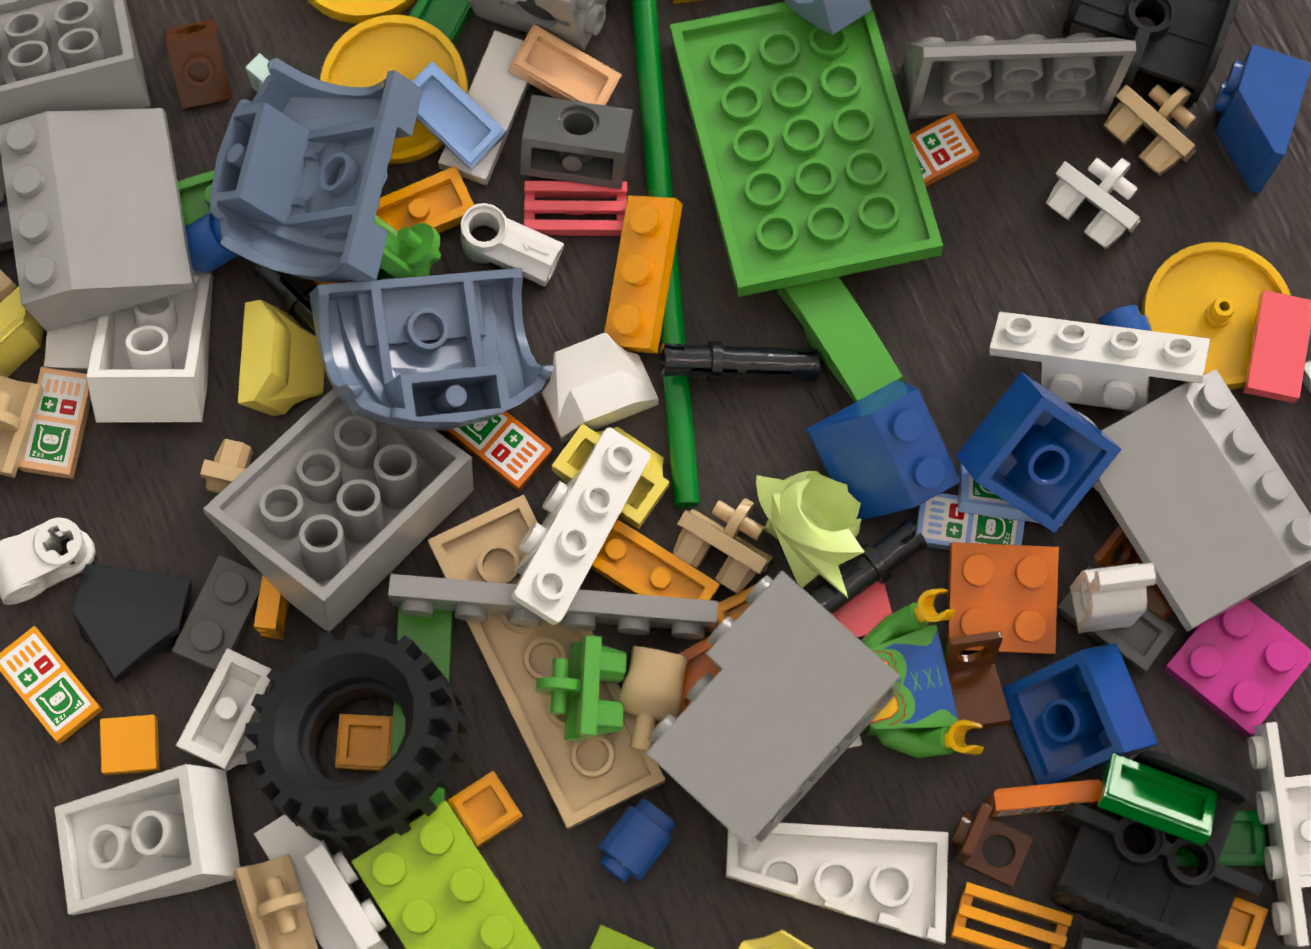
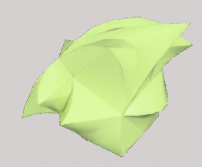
M817 471L801 472L785 480L757 475L758 499L768 517L763 531L770 533L779 540L798 585L803 588L821 575L848 598L839 565L864 553V550L856 540L861 519H857L861 503L848 492L847 484L825 477Z

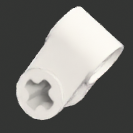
M54 518L19 535L1 540L0 597L3 604L12 605L27 601L41 594L47 588L77 574H81L84 571L85 564H91L95 556L94 542L89 535L80 530L69 519ZM69 538L71 541L67 543L68 553L61 556L59 553L63 550L62 541Z

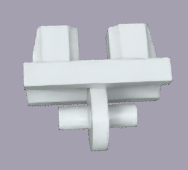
M1099 158L1093 161L1088 170L1102 180L1099 186L1066 161L1056 172L1060 180L1054 186L1046 204L1066 220L1072 217L1085 199L1097 207L1100 212L1085 229L1084 233L1104 249H1107L1118 240L1126 230L1132 233L1141 222L1138 215L1110 195L1114 189L1124 198L1130 200L1138 189L1124 178V175L1131 166L1124 158H1121L1113 168L1109 167Z

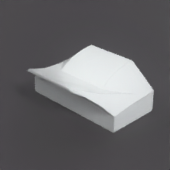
M602 333L555 352L553 356V365L555 366L550 382L542 392V397L562 443L571 440L582 423L594 431L658 405L659 400L639 354L627 352L607 333Z
M227 648L176 746L225 771L239 764H247L245 753L255 750L256 746L244 735L246 723L259 722L261 714L251 703L256 693L265 696L269 695L274 684L267 678V675L272 669Z

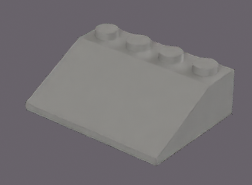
M0 0V125L46 111L141 109L151 106L126 0Z
M1077 33L1060 39H1046L1043 35L1029 34L1021 36L1017 40H995L991 36H976L967 41L945 42L942 38L928 37L920 39L916 43H908L903 62L907 120L941 119L953 112L958 118L1107 114L1136 53V41L1115 37H1096L1092 33Z
M163 108L46 111L0 125V152L21 304L47 332L196 288L167 117Z
M1216 369L1205 374L1202 383L1187 382L1102 430L1122 450L1094 485L1142 562L1154 565L1156 584L1187 632L1297 574L1311 564V514Z
M333 388L207 504L203 510L204 514L288 602L324 630L331 632L474 491L472 457L435 430L401 429L353 414Z

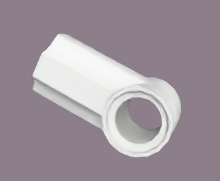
M487 203L476 204L469 208L461 221L462 250L472 261L481 264L493 263L504 269L521 268L524 278L544 287L551 279L563 251L564 243L506 218L502 210ZM478 226H488L494 229L498 235L490 241L482 242L473 238L470 233Z

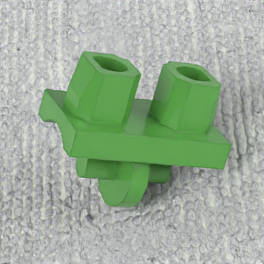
M375 216L374 223L388 231L379 271L381 269L383 271L378 274L379 280L430 276L431 265L437 263L441 257V252L438 250L440 246L438 231L426 223H418L410 228L403 227L397 231L381 218Z
M586 635L583 637L582 642L571 643L569 659H553L552 677L536 679L535 691L551 695L550 714H566L564 741L582 742L593 736L617 733L623 728L624 708L622 702L599 700V682L615 684L622 682L626 673L627 654L617 649L602 646V637Z

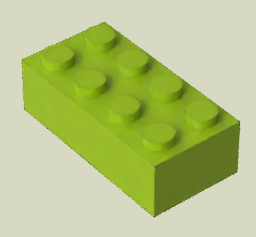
M446 800L437 805V809L429 817L423 814L411 822L410 827L412 830L401 836L396 832L382 841V843L377 844L351 861L406 949H541Z

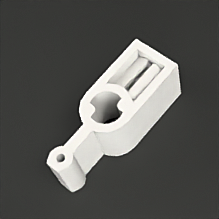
M1152 563L1130 564L1081 571L1070 586L1078 633L1131 627L1147 608L1146 587L1155 585L1156 582L1154 565Z

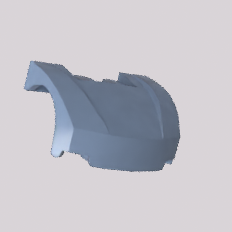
M274 58L267 64L270 75L266 77L252 102L246 99L239 101L231 116L217 155L210 194V212L220 220L222 236L220 244L254 263L299 278L337 283L377 280L388 231L375 224L374 220L380 204V196L388 163L392 156L394 139L412 136L423 89L396 70L388 71L386 79L374 86H340L320 81L300 72L280 59Z
M515 268L317 285L309 293L316 339L326 374L337 395L353 414L401 429L450 430L487 421L520 405L543 389L545 381L551 376L555 365H539L530 351L525 335L522 314V269Z

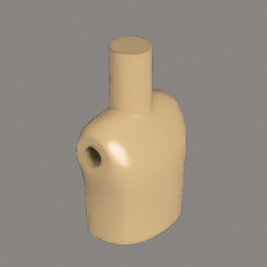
M632 647L629 668L619 696V702H622L624 712L636 717L629 748L647 752L652 746V742L648 738L656 728L657 721H662L670 714L675 718L678 717L682 701L683 679L688 662L687 657L651 648Z

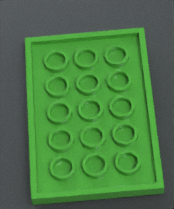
M870 0L871 11L834 35L802 18L786 2L670 25V38L738 297L942 255L943 243Z

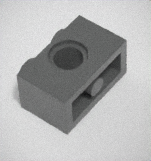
M532 95L522 134L520 175L622 189L630 149L633 109Z

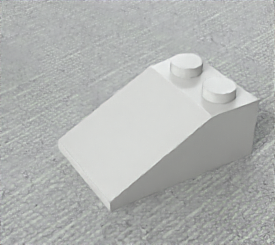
M193 269L196 288L98 317L86 376L96 423L202 422L208 387L212 272L204 274Z
M185 764L54 807L68 915H78L197 891L235 879L233 872L240 868L226 771L223 769Z

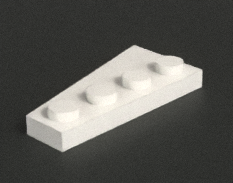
M779 823L759 847L753 851L728 829L726 878L940 945L945 944L948 832Z

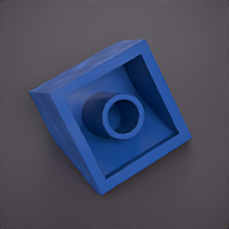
M1254 44L1243 62L1234 60L1227 80H1223L1220 85L1213 110L1221 112L1215 131L1249 190L1260 194L1285 156L1311 72V63Z
M1021 372L956 457L975 482L1055 533L1122 449L1060 397Z
M893 381L806 429L828 478L847 484L848 492L861 503L857 519H861V521L917 507L961 482L919 389L901 381Z
M1116 643L1080 650L1002 688L1011 721L1037 785L1062 783L1105 767L1113 753L1127 758L1158 744Z

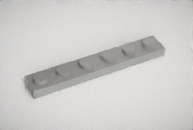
M390 574L388 596L393 606L401 607L400 613L404 615L431 617L433 616V610L455 611L454 617L465 621H486L487 614L509 616L510 623L522 626H539L542 621L541 617L512 599L511 595L517 584ZM578 590L562 619L563 627L589 631L595 630L596 623L618 625V632L630 635L650 634V628L672 629L671 635L676 638L703 639L704 632L713 633L716 629L718 601Z

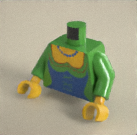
M943 588L925 591L919 597L918 603L914 602L884 617L861 640L898 673L901 679V690L865 728L866 735H877L883 746L915 758L953 754L954 751L978 755L984 749L983 746H967L965 744V735L970 729H980L983 727L977 722L958 720L937 625L927 626L929 621H946L955 615V609H948L940 614L934 609L935 598L947 592Z

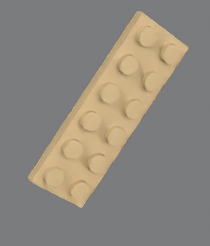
M523 494L428 539V543L446 579L517 584L522 575L517 573L516 570L525 555L524 552L519 550V546L537 520ZM487 614L486 621H466L567 831L665 783L666 779L658 763L645 751L629 748L635 722L634 716L623 712V728L617 733L593 736L582 742L564 741L566 714H550L551 695L535 691L537 678L552 677L553 659H569L570 644L582 642L583 637L586 635L594 636L592 630L582 631L563 627V620L556 625H552L542 619L539 626H522L510 623L509 616ZM599 682V700L619 702L621 691L619 685Z

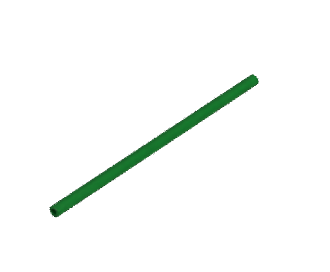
M631 0L647 196L673 198L656 0ZM677 242L660 336V348L662 343L686 345ZM689 376L663 377L674 507L693 508L700 505Z

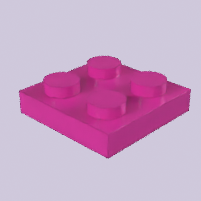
M1246 600L1197 626L1162 670L1243 736L1249 738L1254 733L1253 726L1260 725L1310 664L1311 649L1250 600Z

